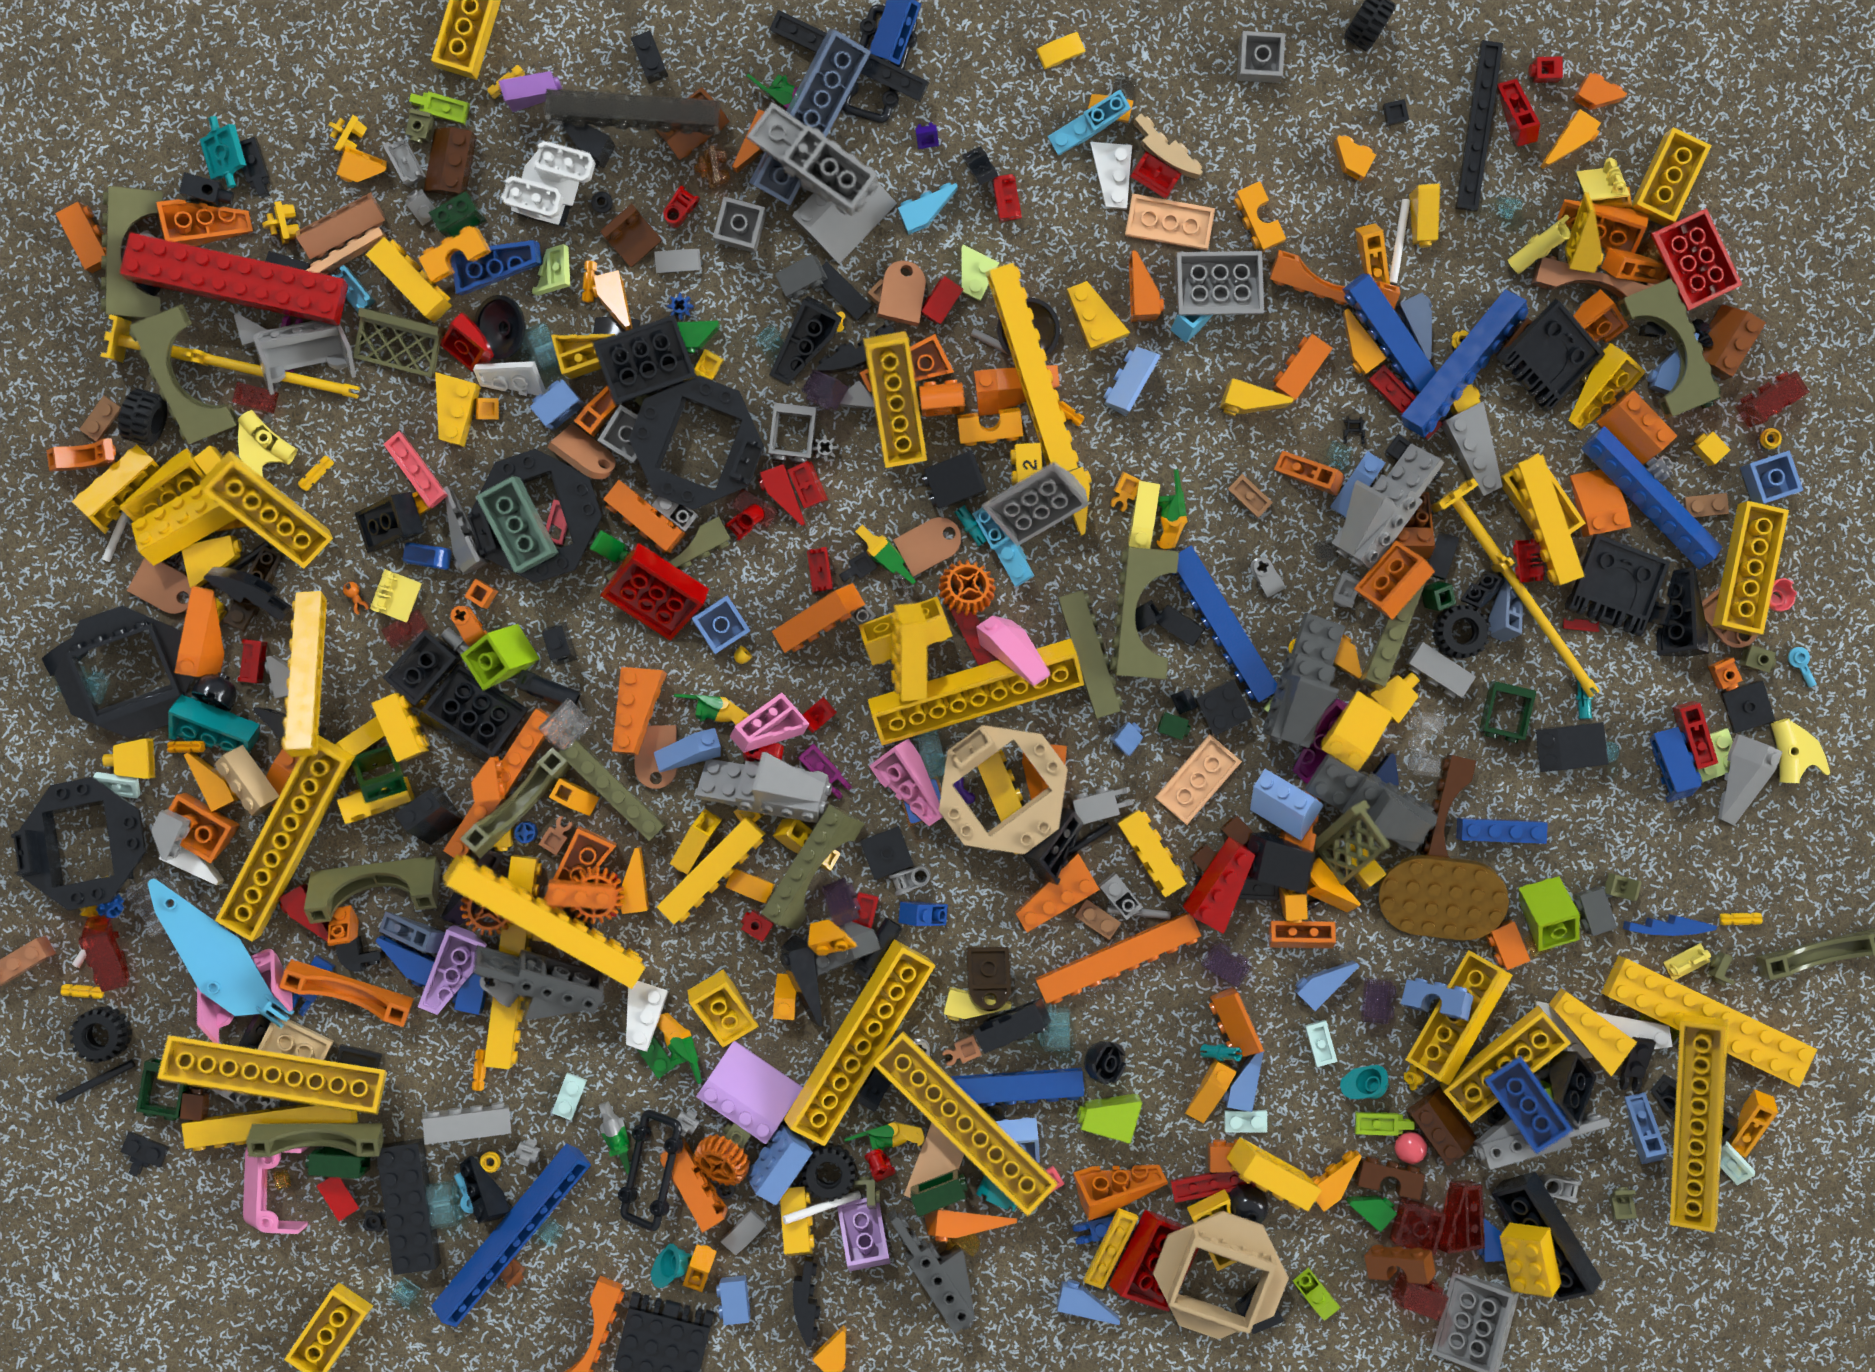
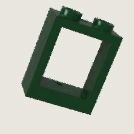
M466 191L428 212L439 232L446 238L451 236L454 238L460 235L459 231L468 226H471V228L477 227L487 221L477 202Z
M1490 681L1479 731H1484V736L1497 738L1498 735L1505 736V741L1518 743V740H1525L1537 691ZM1496 691L1524 698L1516 733L1488 727Z
M389 745L355 755L352 767L365 804L407 791L399 763L396 762ZM392 763L394 772L364 781L361 773Z
M148 1059L144 1062L136 1111L142 1112L147 1117L159 1115L164 1116L165 1120L175 1121L180 1118L182 1094L188 1091L190 1086L180 1084L176 1108L149 1103L154 1074L159 1072L162 1059Z
M319 1146L307 1156L305 1167L308 1169V1175L359 1179L370 1170L371 1157H357L339 1148Z
M955 1169L912 1186L910 1198L918 1217L966 1199L968 1183L964 1173L960 1174L959 1170Z

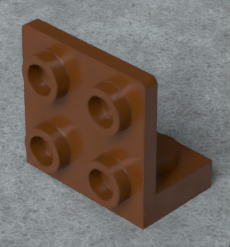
M632 203L600 231L603 237L630 267L635 266L662 242L661 237L640 215Z

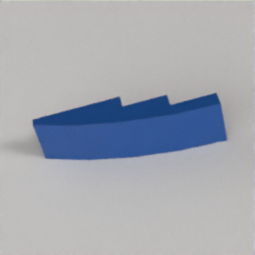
M1669 914L1668 922L1647 917L1645 925L1624 921L1623 929L1649 935L1679 936L1715 931L1717 926Z

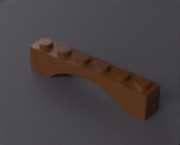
M1448 754L1446 758H1443L1441 763V770H1443L1442 779L1439 778L1436 784V791L1439 792L1437 799H1434L1432 802L1433 811L1438 818L1434 828L1428 831V839L1423 842L1422 852H1424V855L1450 858L1444 837L1446 816L1455 797L1465 786L1472 782L1476 765L1475 760Z

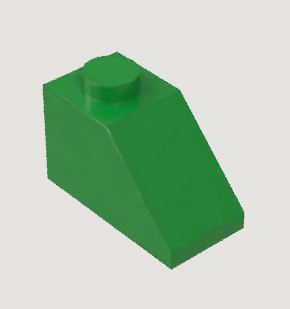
M718 320L677 322L688 354H695V350H701L720 329Z
M600 530L590 547L591 550L617 564L619 561L623 562L629 553L626 550L628 545Z
M1378 1195L1349 1196L1345 1199L1352 1208L1380 1233L1397 1215L1393 1209L1395 1205L1387 1197L1382 1199Z

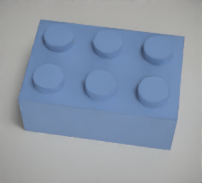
M782 1124L773 1133L770 1142L761 1150L759 1158L750 1166L746 1175L755 1194L777 1205L811 1156L812 1151L803 1136Z

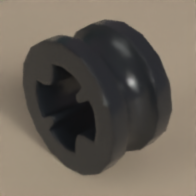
M718 1183L716 1193L721 1199H729L734 1195L736 1186L730 1185L731 1193L727 1192V1194L722 1193L721 1185Z

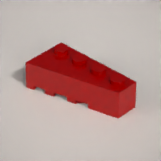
M1228 837L1182 907L1193 918L1224 934L1255 854L1245 845Z

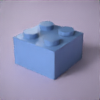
M562 379L560 382L557 380L549 386V391L544 395L539 394L532 400L533 404L529 407L547 428L554 431L586 404L572 387Z
M1790 450L1740 467L1752 502L1765 504L1804 491Z
M728 595L691 618L714 654L750 632L749 627Z

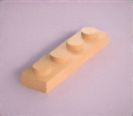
M379 227L371 228L365 232L363 237L350 240L346 244L347 246L341 250L336 249L328 254L329 257L324 260L313 262L306 271L327 275L373 248L383 237L388 238Z

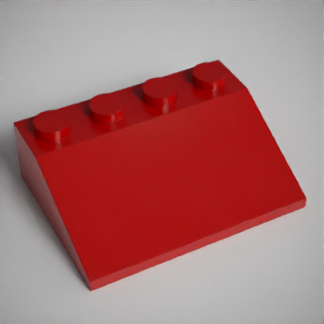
M1707 208L1650 234L1673 283L1678 287L1679 296L1687 311L1743 285Z
M637 543L605 586L600 596L671 641L704 605L709 588L648 548Z
M1145 1209L1109 1286L1121 1297L1169 1312L1170 1307L1153 1275V1271L1167 1235L1186 1226ZM1197 1247L1195 1248V1251H1194V1253H1193L1192 1259H1191L1190 1264H1189V1266H1188V1269H1187V1271H1186L1185 1277H1186V1275H1187V1273H1188V1271H1189V1269H1190V1267H1191V1265H1192V1263H1193V1260H1194V1258H1195V1256H1196V1254H1197V1252H1198V1250H1199V1248H1197Z

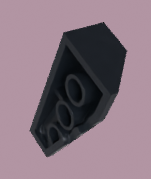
M810 296L804 298L769 375L789 384L834 337L842 317L826 304Z
M1695 567L1673 570L1667 596L1670 598L1669 604L1674 606L1668 626H1663V628H1658L1657 655L1691 657L1709 654L1708 631Z
M795 935L781 946L782 954H780V961L810 1020L821 1027L823 1026L814 951L808 946V942Z
M1663 1074L1651 1088V1092L1675 1120L1677 1081ZM1726 1110L1723 1111L1722 1145L1736 1130L1739 1122L1738 1119Z

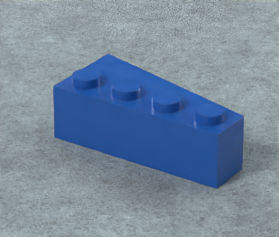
M532 240L489 246L491 252L474 262L467 260L462 251L455 252L451 257V262L455 272L453 276L456 294L466 295L541 265L540 244Z

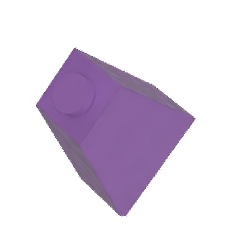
M551 71L498 81L504 100L512 112L561 97L559 92L562 89L558 77H554Z

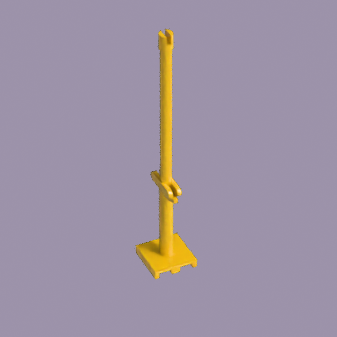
M109 314L108 319L113 320L111 332H105L104 340L109 341L107 353L101 352V357L123 363L126 348L139 351L141 348L138 342H135L129 335V325L132 322ZM172 346L171 358L263 377L260 365L211 355L197 349ZM285 371V378L282 379L283 382L342 394V396L355 399L359 397V395L351 393V390L360 391V387L355 385L341 384Z
M1474 478L1462 482L1459 487L1448 492L1438 502L1431 505L1432 511L1435 513L1446 509L1451 504L1493 562V565H1491L1492 570L1495 573L1501 572L1577 678L1584 692L1589 698L1593 697L1592 691L1599 693L1600 690L1593 680L1588 677L1525 586L1519 582L1515 572L1510 567L1514 564L1512 558L1505 557L1463 499L1462 496L1478 486V483Z

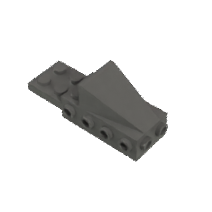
M1304 613L1292 653H1288L1284 661V667L1270 704V710L1264 722L1262 733L1269 735V740L1282 744L1283 740L1289 742V747L1301 750V747L1309 748L1310 744L1313 743L1315 739L1314 732L1322 718V714L1339 692V689L1331 687L1330 684L1335 678L1334 671L1336 667L1333 666L1346 626Z
M1330 754L1326 755L1305 787L1306 792L1342 810L1343 814L1351 807L1366 801L1370 806L1366 812L1387 841L1389 839L1395 841L1396 845L1404 850L1408 848L1415 852L1417 847L1423 844L1428 831L1434 828L1438 818L1433 811L1434 807L1429 803L1418 801L1412 794L1400 791L1392 783L1388 782L1387 784L1381 781V778L1373 773L1369 774L1363 770L1356 771ZM1361 819V826L1367 830V825Z
M479 945L476 947L473 973L484 978L498 979L502 983H512L513 992L520 996H525L526 1020L580 1011L595 1014L597 1008L603 1004L604 985L603 974L600 971L522 949L518 957Z
M895 1209L888 1213L889 1219L909 1248L904 1253L907 1263L953 1332L957 1333L961 1329H968L973 1325V1320L976 1318L965 1256L958 1243H955L941 1254H938L932 1242L928 1244L925 1239L920 1242L914 1230L909 1232L907 1228L910 1226L902 1212L897 1214Z

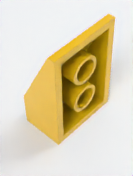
M1584 192L1570 232V238H1568L1565 246V254L1570 269L1595 273L1597 266L1602 264L1603 253L1601 251L1595 210L1589 193Z
M1233 378L1226 386L1219 408L1224 409L1223 413L1235 416L1236 414L1286 408L1293 402L1294 398Z
M1357 690L1322 739V750L1354 770L1359 771L1370 756L1394 713Z
M724 969L687 990L689 1004L722 1048L759 1027L735 984Z

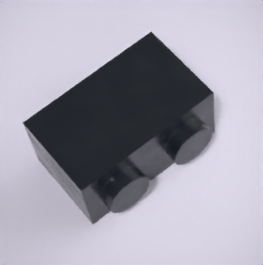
M649 30L631 37L648 83L650 84L668 77L651 31Z

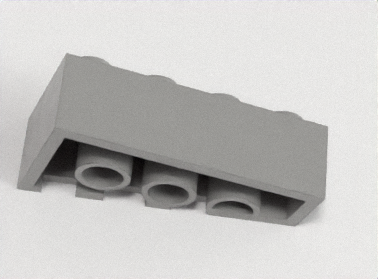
M1484 402L1441 422L1443 424L1442 428L1468 480L1474 478L1478 483V486L1473 489L1477 498L1503 487Z
M504 1102L492 1103L489 1107L474 1105L465 1109L451 1108L442 1111L422 1112L425 1145L511 1134L509 1105H504Z

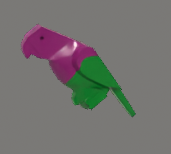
M750 74L746 75L767 96L787 111L798 88L787 82L786 75L782 76L779 74L769 89Z

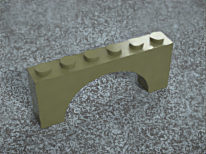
M108 186L107 192H103L102 204L107 205V213H102V226H106V235L102 234V247L106 248V256H101V269H105V277H101V290H105V298L100 300V311H104V317L109 318L110 314L124 319L142 320L160 313V297L148 295L138 289L131 281H127L120 274L122 266L121 244L123 237L138 221L149 217H159L156 202L163 201V192Z
M1672 279L1627 296L1617 302L1625 321L1632 319L1652 321L1664 328L1677 346L1680 358L1678 378L1673 388L1665 396L1658 399L1665 419L1720 397L1719 386L1713 381L1711 367L1705 361L1702 354L1703 347L1696 340L1694 335L1695 328L1686 316V306L1680 301L1678 287L1672 282Z
M183 304L129 326L131 328V337L135 342H138L141 348V357L144 361L148 362L151 368L149 371L152 379L157 381L161 388L159 392L162 399L167 401L170 406L169 412L174 421L177 420L180 426L179 433L182 439L187 440L188 444L236 426L238 424V417L231 403L211 405L201 402L188 394L178 382L172 368L171 350L177 335L184 328L192 324Z
M1124 547V551H1121L1120 563L1123 566L1122 572H1119L1118 585L1121 586L1120 593L1116 596V606L1119 607L1118 615L1114 617V627L1117 628L1116 636L1112 638L1114 657L1110 659V670H1112L1113 674L1167 679L1169 658L1154 654L1143 644L1136 629L1135 611L1142 591L1151 581L1164 574L1177 573L1178 551Z
M829 804L761 914L777 925L798 930L809 913L805 910L804 901L807 889L816 871L837 847L845 842L854 841L865 823L849 812Z
M436 856L311 871L304 911L310 924L331 921L336 909L346 899L358 892L375 887H395L408 892L416 910L437 908L441 867Z

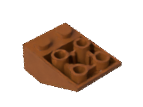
M1423 492L1419 497L1423 502L1394 542L1398 541L1424 559H1430L1435 548L1430 496L1429 492Z

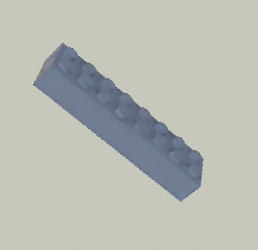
M829 29L786 112L805 126L809 125L811 128L818 129L826 138L871 51L835 29ZM765 152L749 183L785 204L791 205L801 186L800 179L796 176H789L783 170L782 164Z

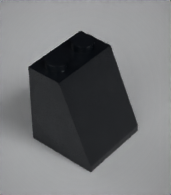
M973 450L924 469L925 474L922 475L926 487L930 486L932 494L929 497L932 506H937L938 510L986 494L987 489Z
M441 787L428 789L394 814L406 832L429 845L434 844L463 821V817Z

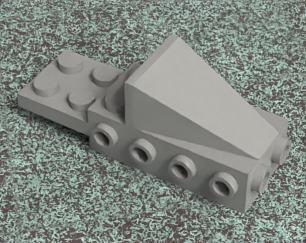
M773 102L747 135L749 141L779 161L784 167L783 170L789 176L798 177L803 189L818 194L826 202L831 201L836 205V209L844 215L848 213L853 216L855 212L859 213L866 203L864 201L868 195L872 196L878 188L877 174L871 167L864 166L853 154L846 153L839 144L825 138L821 131L811 128L809 125L805 126Z
M1410 444L1387 477L1381 474L1372 488L1357 480L1354 484L1344 526L1332 541V544L1337 548L1336 553L1345 559L1347 557L1351 558L1350 561L1358 567L1363 565L1371 570L1423 502L1419 497L1443 466L1444 462L1442 459Z
M762 752L760 761H746L745 764L714 759L706 760L695 796L696 799L736 805L738 810L818 823L826 811L827 797L831 794L832 783L829 782L828 774L821 771L810 772L801 768H795L768 753Z
M1507 1113L1502 1120L1497 1121L1479 1139L1474 1141L1472 1151L1475 1158L1479 1159L1481 1166L1492 1170L1571 1147V1137L1609 1127L1611 1124L1609 1118L1600 1115V1113H1584L1579 1130H1575L1568 1122L1573 1131L1536 1154Z

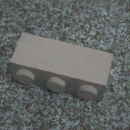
M1424 642L1417 644L1405 663L1409 666L1408 670L1417 676L1422 674L1427 678L1426 682L1436 688L1439 685L1445 689L1443 693L1452 699H1455V697L1463 698L1476 676Z

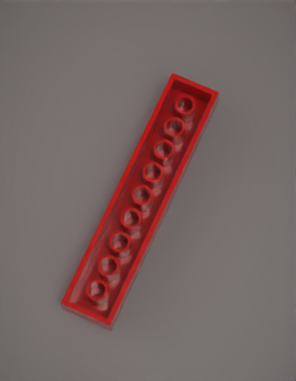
M131 232L129 233L120 274L127 281L336 326L340 324L349 286L343 278Z

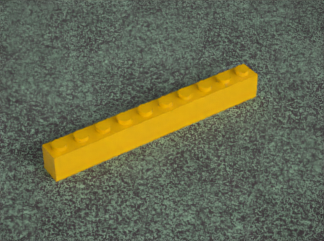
M1014 263L985 272L1032 422L1039 443H1041L1046 466L1055 462L1066 471L1078 468V455L1075 450H1072L1070 444L1072 436L1064 425V422H1066L1065 414L1058 406L1060 401L1056 389L1053 390L1052 387L1053 376L1045 364L1047 357L1044 349L1040 348L1038 342L1040 341V335L1037 328L1034 329L1032 320H1034L1031 308L1027 307L1025 301L1027 293L1019 282V279H1021L1020 271L1017 266H1014Z
M513 855L510 859L508 879L512 881V885L518 889L521 886L530 891V895L533 898L538 897L540 885L536 883L537 876H540L542 872V863H539L540 858ZM507 923L509 926L508 930L501 929L500 952L518 957L521 949L531 952L532 948L528 947L529 938H533V933L515 923ZM519 995L510 1007L504 1006L493 997L484 1061L485 1067L510 1069L513 1064L517 1063L518 1051H515V1046L520 1041L521 1031L518 1030V1022H522L523 1010L520 1007L521 1001L525 1000V996Z

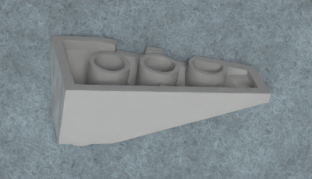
M446 486L444 490L448 496L445 498L452 551L455 557L453 562L459 572L462 571V573L468 574L488 564L489 561L480 556L471 525L452 487Z
M1735 735L1728 753L1727 760L1731 762L1729 773H1725L1724 780H1727V787L1721 796L1718 819L1732 825L1737 823L1775 772L1782 751L1743 735Z

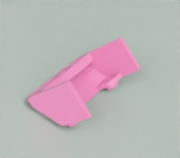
M265 949L252 955V960L273 996L289 1012L292 1011V992L279 988L284 968L277 954L272 949ZM197 987V1025L213 1043H219V1028L230 1024L234 1015L200 992Z
M246 1147L243 1218L245 1222L264 1233L299 1234L308 1226V1222L279 1221L274 1212L266 1210L268 1169H272L280 1163L281 1153L272 1157H248ZM309 1147L284 1151V1153H302Z

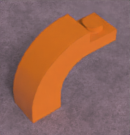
M112 438L101 439L87 445L52 447L46 450L49 471L79 470L115 463L116 448Z

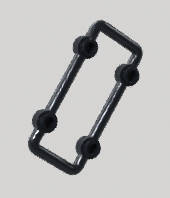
M873 5L868 12L867 18L863 19L860 23L862 36L859 45L867 48L870 35L873 36L877 31L875 18L877 13L883 14L884 5ZM917 19L900 65H896L899 68H905L910 48H913L917 43V36L915 34ZM856 80L842 106L844 112L878 123L886 122L891 115L892 109L897 107L899 103L897 91L890 88L889 91L883 94L882 103L884 104L882 114H877L850 105L851 98L859 90Z
M646 1110L641 1116L640 1124L636 1125L632 1130V1137L636 1142L626 1186L622 1187L618 1192V1199L622 1202L620 1214L625 1221L649 1231L659 1229L662 1217L666 1216L670 1209L669 1203L666 1200L676 1154L681 1153L684 1146L680 1138L682 1125L677 1119L653 1110ZM649 1118L674 1128L672 1137L668 1138L664 1143V1149L668 1156L659 1196L650 1205V1212L654 1215L653 1223L629 1213L630 1203H633L637 1198V1190L634 1185L644 1141L649 1140L651 1136V1129L648 1126Z

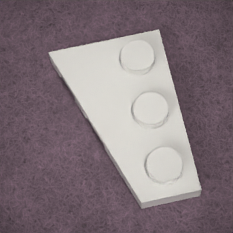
M1090 142L1105 208L1126 210L1132 145Z
M535 361L476 364L473 369L479 385L482 387L501 391L510 389L519 391V395L527 396V394L544 395L547 393Z
M640 981L636 982L633 989L628 987L627 1046L645 1052L648 1051L669 991Z

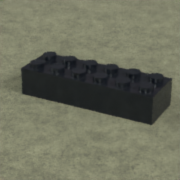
M424 1139L382 1144L377 1162L393 1273L398 1275L436 1269L441 1264Z
M1536 1171L1501 1181L1493 1191L1492 1196L1509 1223L1550 1228L1561 1278V1285L1554 1294L1556 1300L1561 1302L1594 1294L1602 1279Z

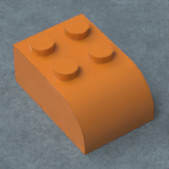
M947 380L945 384L936 385V382L923 383L924 386H919L922 417L964 413L965 405L962 382L957 383V380Z

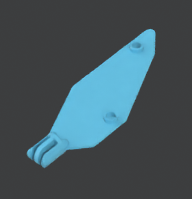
M157 879L149 880L148 887L154 911L200 992L234 1016L261 1014L282 1029L284 1024L269 1012L287 1022L290 1017L274 1005H277L291 1015L294 1013V1010L289 1012L273 996L241 939ZM172 899L174 905L169 907L168 902Z

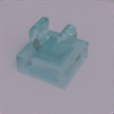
M1498 196L1496 205L1503 207L1501 217L1512 219L1514 209L1521 210L1523 201L1518 198Z
M772 324L768 325L755 337L763 347L768 348L772 352L776 351L772 347L774 341H778L781 345L784 343L780 338L782 334Z
M549 1216L535 1234L551 1247L565 1229Z
M403 1277L390 1296L393 1297L394 1301L397 1300L403 1307L406 1306L408 1308L421 1289Z

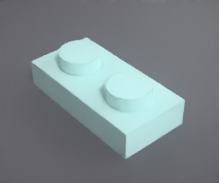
M96 772L93 776L121 797L138 799L140 795L138 778Z
M1326 1020L1304 1025L1316 1067L1338 1062Z
M567 1073L552 1114L572 1120L587 1080Z
M1224 1110V1132H1267V1110H1252V1112Z
M1726 1140L1721 1146L1720 1167L1736 1185H1739L1755 1176V1170Z

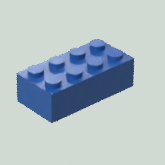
M1520 1055L1484 1078V1081L1536 1154L1573 1131Z

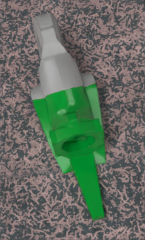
M609 1101L598 1105L603 1118V1123L600 1126L601 1135L610 1149V1157L619 1155L628 1175L630 1161L627 1151L631 1149L622 1117L619 1118L614 1114Z

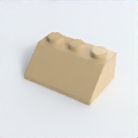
M243 745L222 755L215 763L218 772L225 778L230 789L238 796L243 807L248 810L251 816L261 815L279 798L276 790Z

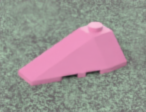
M991 616L976 626L979 644L1031 685L1035 686L1050 675L1048 668L1026 631L1012 620Z
M909 738L869 765L879 782L885 788L889 787L896 793L895 797L900 801L903 799L910 805L911 811L928 826H931L943 817L939 812L940 803L922 758Z

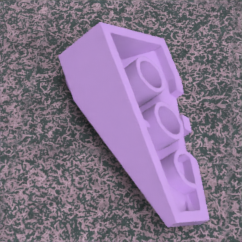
M452 925L446 930L420 999L419 1008L438 1015L473 973L474 953L477 945L487 946L475 933L456 925Z

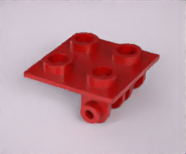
M1530 539V544L1529 540H1515L1513 554L1517 558L1518 564L1515 568V573L1520 583L1534 582L1533 577H1535V581L1544 580V565L1532 567V565L1544 563L1543 561H1531L1532 558L1541 557V555L1531 556V554L1540 553V550H1542L1540 543L1535 539Z

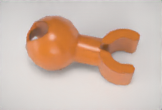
M347 582L343 586V593L354 602V612L357 615L360 614L359 604L364 605L365 609L368 610L370 608L369 604L360 598V588L357 583Z

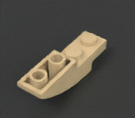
M1141 113L1135 118L1133 124L1145 137L1141 142V146L1145 151L1179 171L1184 176L1194 179L1201 177L1203 173L1201 170L1202 166L1196 159H1191L1187 154V148L1182 143L1178 144L1174 140L1168 145L1165 135L1161 132L1158 133L1154 129V123L1148 116L1144 117Z

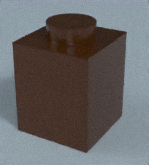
M191 1087L190 1090L182 1094L180 1119L202 1121L207 1118L210 1092L204 1091L202 1087Z

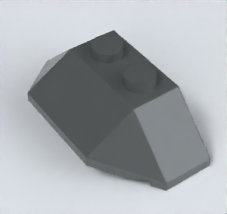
M848 919L835 922L834 924L856 943V947L846 951L829 953L825 956H818L814 952L817 978L881 950L882 948L874 929ZM809 934L806 936V942L809 941Z

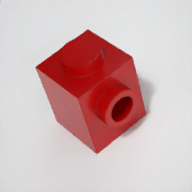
M754 909L751 913L746 912L741 920V923L744 924L741 930L761 942L765 940L774 925L773 921Z

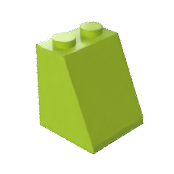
M519 624L487 633L461 654V657L483 691L521 673L522 670H527L540 660Z
M1559 876L1534 884H1527L1519 888V902L1538 952L1579 940L1580 914Z
M1137 1094L1084 1101L1083 1106L1078 1108L1076 1118H1078L1081 1130L1131 1144L1142 1101Z

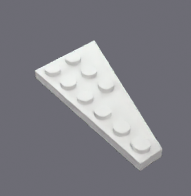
M1535 1001V1006L1539 1005L1571 1042L1562 1051H1577L1583 1059L1593 1058L1571 1030L1548 1005L1549 1003ZM1596 1012L1630 1038L1654 1039L1656 1043L1654 1049L1673 1047L1669 1025Z

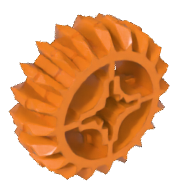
M960 560L956 565L952 563L949 569L946 568L944 570V575L940 577L939 581L941 583H939L938 589L941 591L939 596L944 598V605L950 604L949 610L957 609V615L961 611H964L965 616L969 614V611L973 615L977 614V610L983 612L985 607L990 606L995 596L993 593L996 589L993 585L994 578H989L991 575L990 571L984 572V565L980 568L977 567V561L973 565H970L969 560L964 565ZM976 581L981 584L983 593L979 591L980 588L976 585ZM951 583L954 585V588L957 589V595L953 592L951 588Z
M596 866V872L593 873L591 867H587L588 874L580 870L581 878L576 875L573 876L574 881L586 882L594 879V883H600L601 879L608 884H614L613 910L603 909L597 911V908H591V910L583 907L570 908L571 912L579 910L576 913V918H579L582 914L584 915L583 922H586L588 917H591V924H595V918H599V922L604 923L603 916L611 920L610 912L617 915L618 910L615 906L622 907L623 903L618 900H622L625 897L623 894L618 893L624 890L623 886L617 887L621 882L620 878L613 881L615 873L612 872L607 876L608 868H605L603 873H599V866Z
M462 897L461 902L465 903V905H461L460 910L467 911L462 914V918H470L467 920L466 925L474 924L472 931L475 932L478 928H481L480 935H483L485 930H488V935L492 936L493 930H496L497 934H501L500 927L508 930L509 926L507 923L514 924L492 910L486 909L483 905L474 914L472 908L473 900L468 897ZM491 917L495 922H485L481 919Z
M715 1134L714 1136L704 1137L694 1152V1160L697 1162V1167L701 1168L700 1171L704 1172L706 1177H710L713 1182L717 1181L720 1185L723 1183L726 1186L739 1184L743 1181L750 1168V1161L747 1159L748 1155L743 1153L744 1149L739 1148L738 1143H733L731 1139L728 1140L725 1136L719 1137Z

